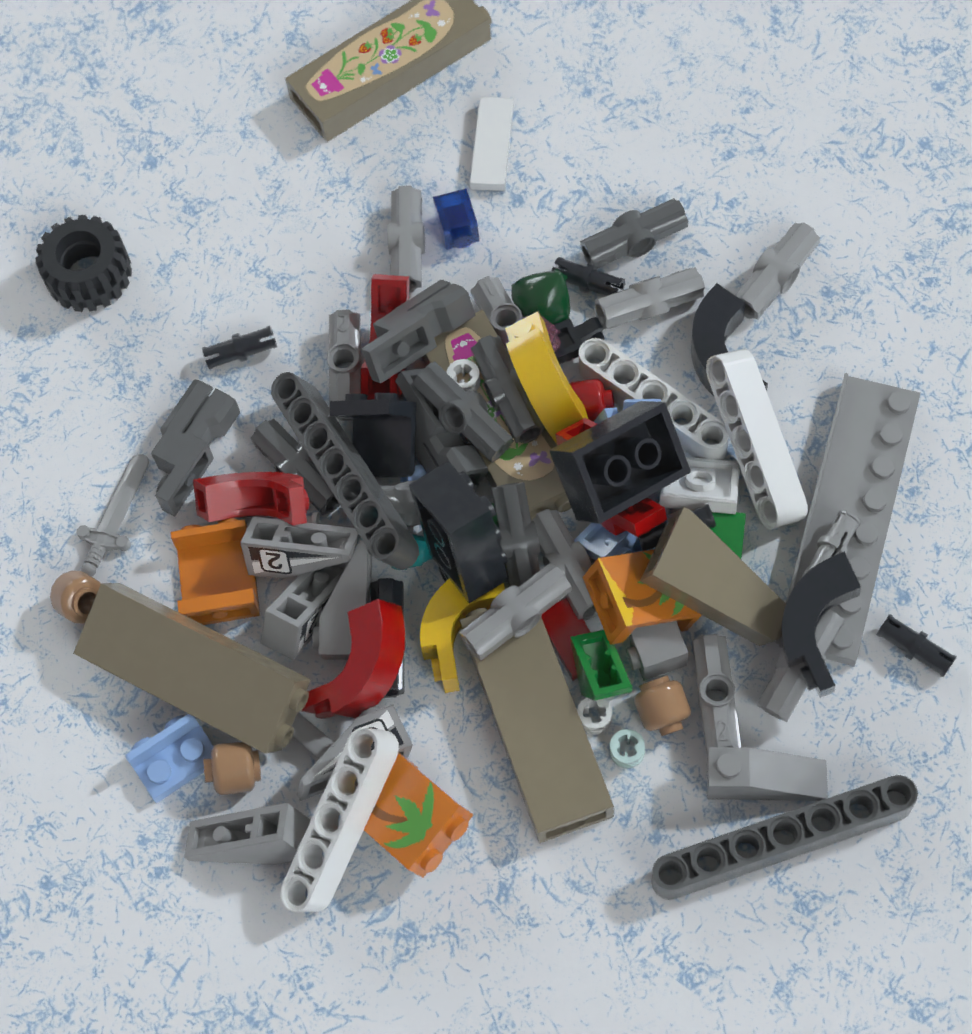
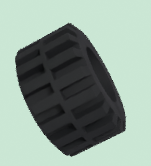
M78 215V219L72 220V217L65 218V223L61 225L55 223L51 226L52 232H45L41 237L43 244L37 245L36 252L38 256L35 257L38 271L52 298L56 302L59 301L61 306L67 309L72 306L74 311L82 312L84 308H88L89 312L97 311V306L103 304L104 308L111 305L110 300L112 298L118 300L122 296L121 288L127 289L130 283L128 277L132 276V268L129 255L117 229L114 230L112 224L108 221L102 223L101 218L97 216L88 219L86 215ZM98 257L96 262L86 269L70 270L77 261L83 258Z

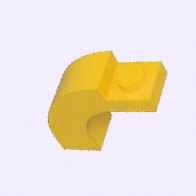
M536 312L505 328L509 340L506 346L519 380L534 410L557 444L555 433L583 418L588 419L583 403L572 389L559 365L545 322L540 314Z
M448 579L430 599L421 622L420 644L424 660L431 659L435 682L442 681L445 693L460 691L454 657V642L461 629L460 619L466 618L468 613L479 608L489 610L493 600L505 590L504 583L469 604L451 580Z

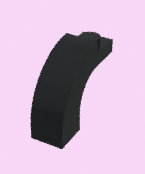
M718 283L706 294L697 308L693 321L691 358L695 372L701 383L713 396L714 394L706 373L707 360L711 356L728 352L725 342L744 321L746 302ZM763 380L765 389L767 391L768 383Z
M845 552L832 556L811 568L792 590L783 613L782 645L788 668L804 662L805 667L800 668L802 678L808 690L816 689L820 698L835 692V683L816 643L815 631L824 614L831 608L860 596L861 585Z

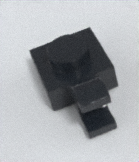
M598 317L590 318L575 327L571 319H567L546 328L559 365L579 357V348L586 340L592 338L605 339L602 333L603 327Z

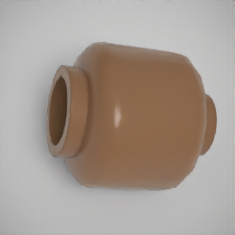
M82 571L63 573L55 580L51 587V604L58 614L69 621L85 624L101 583Z
M667 675L639 686L641 692L636 694L634 703L642 725L647 731L659 729L662 737L684 729L681 721L690 716L691 708L680 682L670 681Z
M244 742L217 744L211 750V758L203 759L205 783L213 782L214 789L219 795L250 792L254 789L255 782L261 781L259 751L252 750V747Z

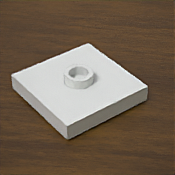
M686 457L691 473L661 489L660 505L664 507L678 509L686 507L690 510H695L709 504L712 512L736 514L740 466L738 462Z

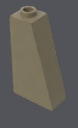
M682 507L672 513L640 582L758 646L779 640L782 636V619L786 603L690 509Z

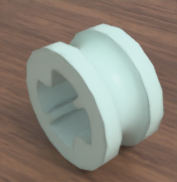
M622 729L616 732L610 742V756L613 762L622 768H633L642 762L645 755V741L642 735L631 729ZM627 741V745L630 744V741L636 744L634 747L635 755L628 757V753H625V756H621L619 754L620 742Z

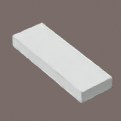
M480 97L470 178L471 190L505 191L514 98Z

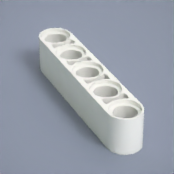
M592 338L582 343L579 348V372L584 380L599 379L602 381L605 390L612 389L614 402L623 407V402L626 399H661V402L666 403L684 451L694 458L724 460L727 455L729 435L722 421L606 341ZM591 359L602 360V362L598 364H592L588 361ZM626 378L631 380V382L627 384L618 383L617 380ZM683 418L688 420L689 423L680 425L674 421ZM715 439L719 444L708 445L704 440Z
M740 349L711 356L706 364L707 377L761 524L767 529H775L803 521L808 513L807 501L752 353L747 349Z
M358 728L349 736L282 883L280 899L287 910L292 912H317L326 909L332 901L397 758L399 745L396 737L391 732L371 728ZM374 741L375 748L374 752L371 753V745ZM356 778H357V779H358V786H357V789L355 790V780H356ZM339 815L341 816L340 826L338 825ZM324 852V861L322 862V853ZM306 888L308 892L307 899L305 897Z

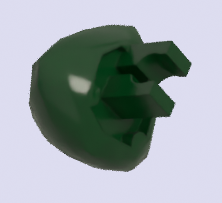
M556 269L555 271L525 276L511 285V298L514 305L521 310L522 317L526 318L538 312L547 328L569 319L571 312L570 298L565 282L568 277Z

